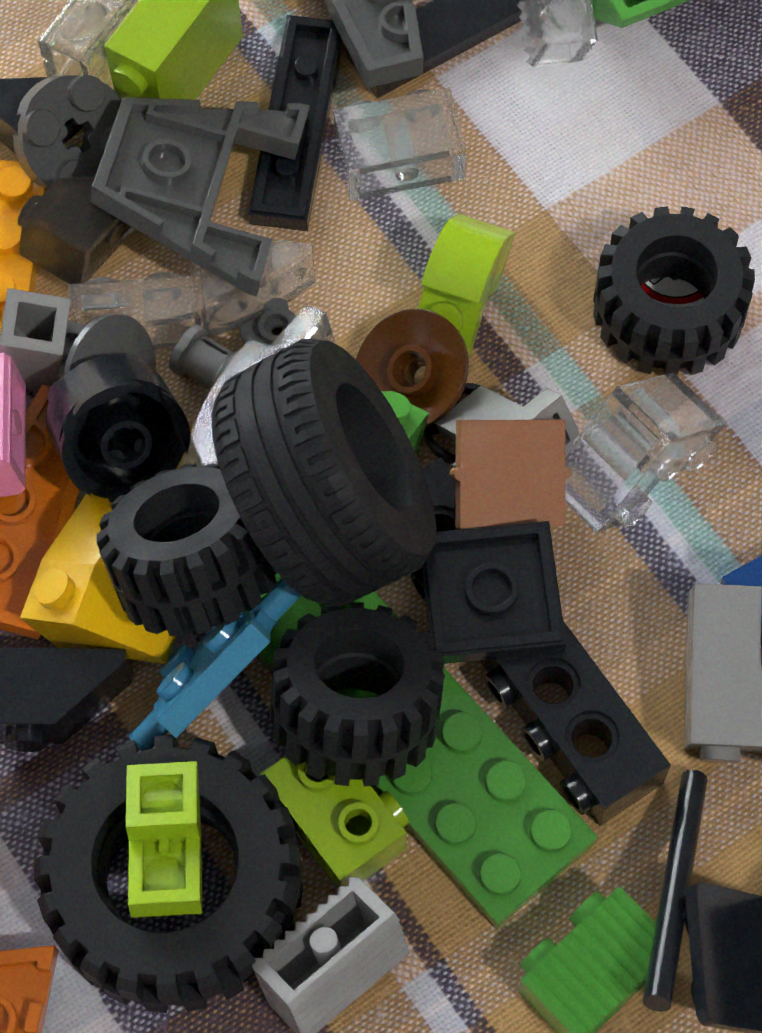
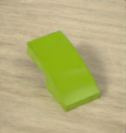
M197 761L127 765L126 831L129 839L128 907L131 918L202 914L201 824Z

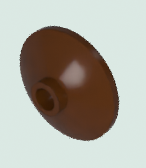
M426 309L402 310L383 319L366 336L356 357V360L371 376L381 391L400 393L409 400L410 404L430 413L425 428L435 424L452 410L464 390L468 377L469 357L461 333L448 319ZM426 366L422 380L415 385V373L419 368Z

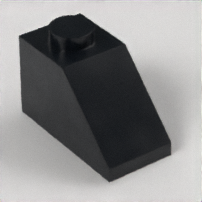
M0 647V743H5V747L20 752L41 751L45 748V743L64 744L133 682V668L126 649Z

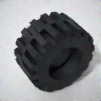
M668 206L655 208L651 218H647L643 212L632 216L629 229L620 225L612 233L610 245L605 244L600 256L593 299L595 303L593 311L595 325L602 326L600 337L607 347L614 344L618 345L617 358L625 364L632 358L639 361L638 371L650 375L653 367L664 369V377H677L679 368H687L690 375L703 372L706 360L715 366L725 358L727 347L733 349L739 340L752 299L755 269L749 268L752 257L747 246L736 247L739 235L731 227L723 231L718 228L719 218L707 213L704 219L693 216L695 208L681 206L680 214H670ZM655 278H677L693 285L702 294L704 300L687 307H671L653 300L645 293L641 285Z
M196 463L182 465L179 469L172 471L167 469L155 474V477L147 481L141 480L130 487L131 491L128 494L119 496L111 504L112 511L104 514L99 523L101 531L97 533V545L123 611L127 613L130 621L136 626L143 624L148 632L159 634L167 630L169 636H184L188 631H197L198 634L212 631L213 626L221 623L228 625L240 619L238 615L243 611H252L262 602L260 595L271 592L277 583L274 575L278 573L256 546L242 522L226 488L219 464L208 463L198 467Z
M351 602L348 609H339L337 606L331 605L322 607L321 616L316 617L308 613L298 619L297 630L287 629L281 637L280 649H275L273 658L271 723L274 724L273 735L278 746H286V757L295 766L305 762L308 764L307 774L319 780L327 774L335 777L334 784L349 786L350 780H362L365 787L379 785V778L383 775H387L392 781L400 778L406 773V764L417 767L425 759L426 749L433 747L437 736L445 674H443L444 661L441 651H434L435 640L428 631L416 632L417 621L409 616L404 615L397 618L392 616V608L378 605L376 610L365 609L363 602ZM362 689L379 696L351 698L338 694L335 691Z

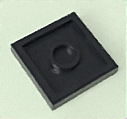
M549 521L436 532L435 545L422 566L429 634L435 640L434 651H441L444 664L565 652L566 638Z

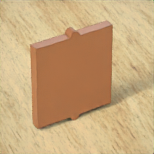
M456 420V467L452 468L449 473L450 478L456 481L455 528H482L549 521L550 526H565V479L571 476L570 468L565 466L566 420Z

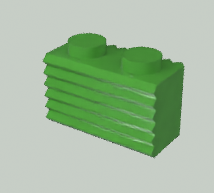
M620 886L607 898H604L599 891L593 893L570 916L569 920L575 926L571 933L566 935L557 945L549 937L546 938L520 964V967L526 974L520 980L519 993L557 1033H596L646 984L656 922Z

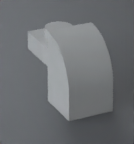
M8 288L0 333V353H5L8 356L11 355L26 383V390L37 393L42 384L51 387L54 382L63 378L69 351L75 339L87 324L68 321L71 302L69 298Z

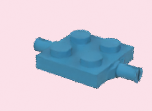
M281 578L275 584L272 591L267 593L261 599L262 602L252 611H243L238 615L240 619L228 625L221 623L213 626L212 631L207 632L192 649L186 644L178 647L169 656L167 664H163L158 672L163 679L160 681L156 691L159 696L158 701L154 704V709L133 731H130L129 739L131 741L135 740L138 749L145 751L155 746V736H165L170 732L177 738L271 642L270 632L272 628L274 629L279 624L278 619L302 595L292 589Z

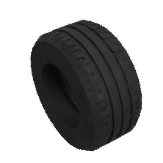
M303 338L253 364L246 370L235 374L223 383L214 402L211 413V425L215 453L226 488L256 546L273 569L292 589L308 600L340 607L422 568L435 545L436 539L435 513L428 484L418 457L393 408L375 381L354 357L344 348L331 341Z

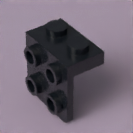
M704 882L690 885L686 889L687 910L685 926L690 942L693 976L691 996L695 1005L696 1016L699 1022L707 1027L744 1033H762V896Z

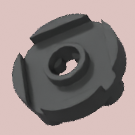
M55 75L33 86L20 102L16 114L21 115L18 122V135L13 134L16 157L28 177L37 185L64 195L80 196L91 194L92 185L122 101L119 95L109 85L92 75ZM68 120L75 125L82 124L84 141L80 148L77 146L66 148L62 142L68 134L67 128L64 125Z

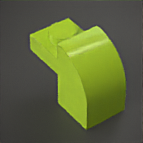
M458 213L446 222L433 247L421 281L424 289L418 309L433 311L453 323L465 341L469 356L472 353L488 297L499 288L515 232Z

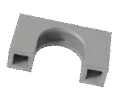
M695 583L688 592L683 749L700 750V761L740 762L741 752L762 753V665L760 656L762 586Z

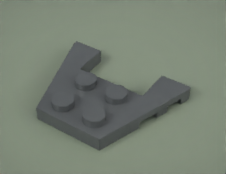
M123 97L92 185L90 203L241 291L257 296L272 239L213 223L211 218L234 144L295 160L310 106L302 103H287L285 111L259 110L258 102L236 101L234 109L201 108L200 100Z

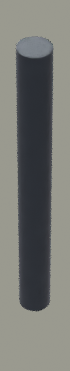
M686 770L681 775L643 996V1004L648 1009L658 1012L669 1010L673 999L687 910L686 889L691 885L708 781L707 776L698 770Z

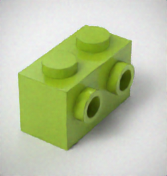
M286 756L260 774L266 775L278 790L279 800L282 806L287 807L297 837L337 890L339 886L349 885V877H359L362 881L366 880L407 850V833L403 827L409 824V820L399 803L387 790L378 796L371 786L364 787L362 780H350L349 786L334 784L335 777L327 774L319 780L307 774V763L304 762L295 766Z

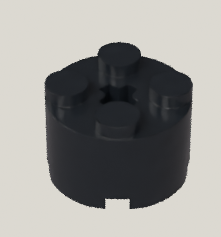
M134 354L105 355L87 360L73 368L63 378L54 382L49 389L46 425L50 440L70 480L80 491L91 496V493L98 497L108 498L109 502L113 503L119 496L128 494L131 491L130 487L141 480L147 481L155 477L156 473L167 469L169 471L175 470L184 452L188 454L191 434L188 420L182 408L156 370Z

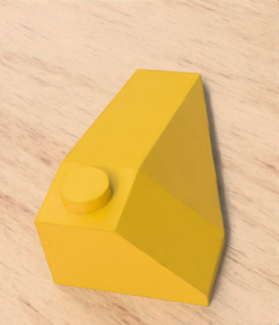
M190 424L191 443L188 454L184 452L176 469L181 468L182 465L193 464L194 429ZM91 493V496L86 494L42 558L20 618L57 648L126 649L129 659L167 664L176 636H169L167 630L159 634L148 632L143 624L136 626L130 621L127 613L123 611L97 545V533L101 531L99 523L104 514L112 511V503L109 502L108 498L98 497Z

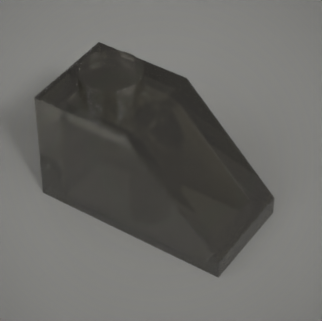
M95 176L58 178L42 196L38 194L33 195L25 203L18 217V226L22 227L19 254L79 291L135 229L90 203L91 189Z

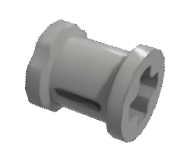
M195 324L182 335L180 341L173 349L169 360V368L180 377L187 374L212 389V397L216 399L224 382L250 367L251 356L242 350L230 351L210 339L205 328Z

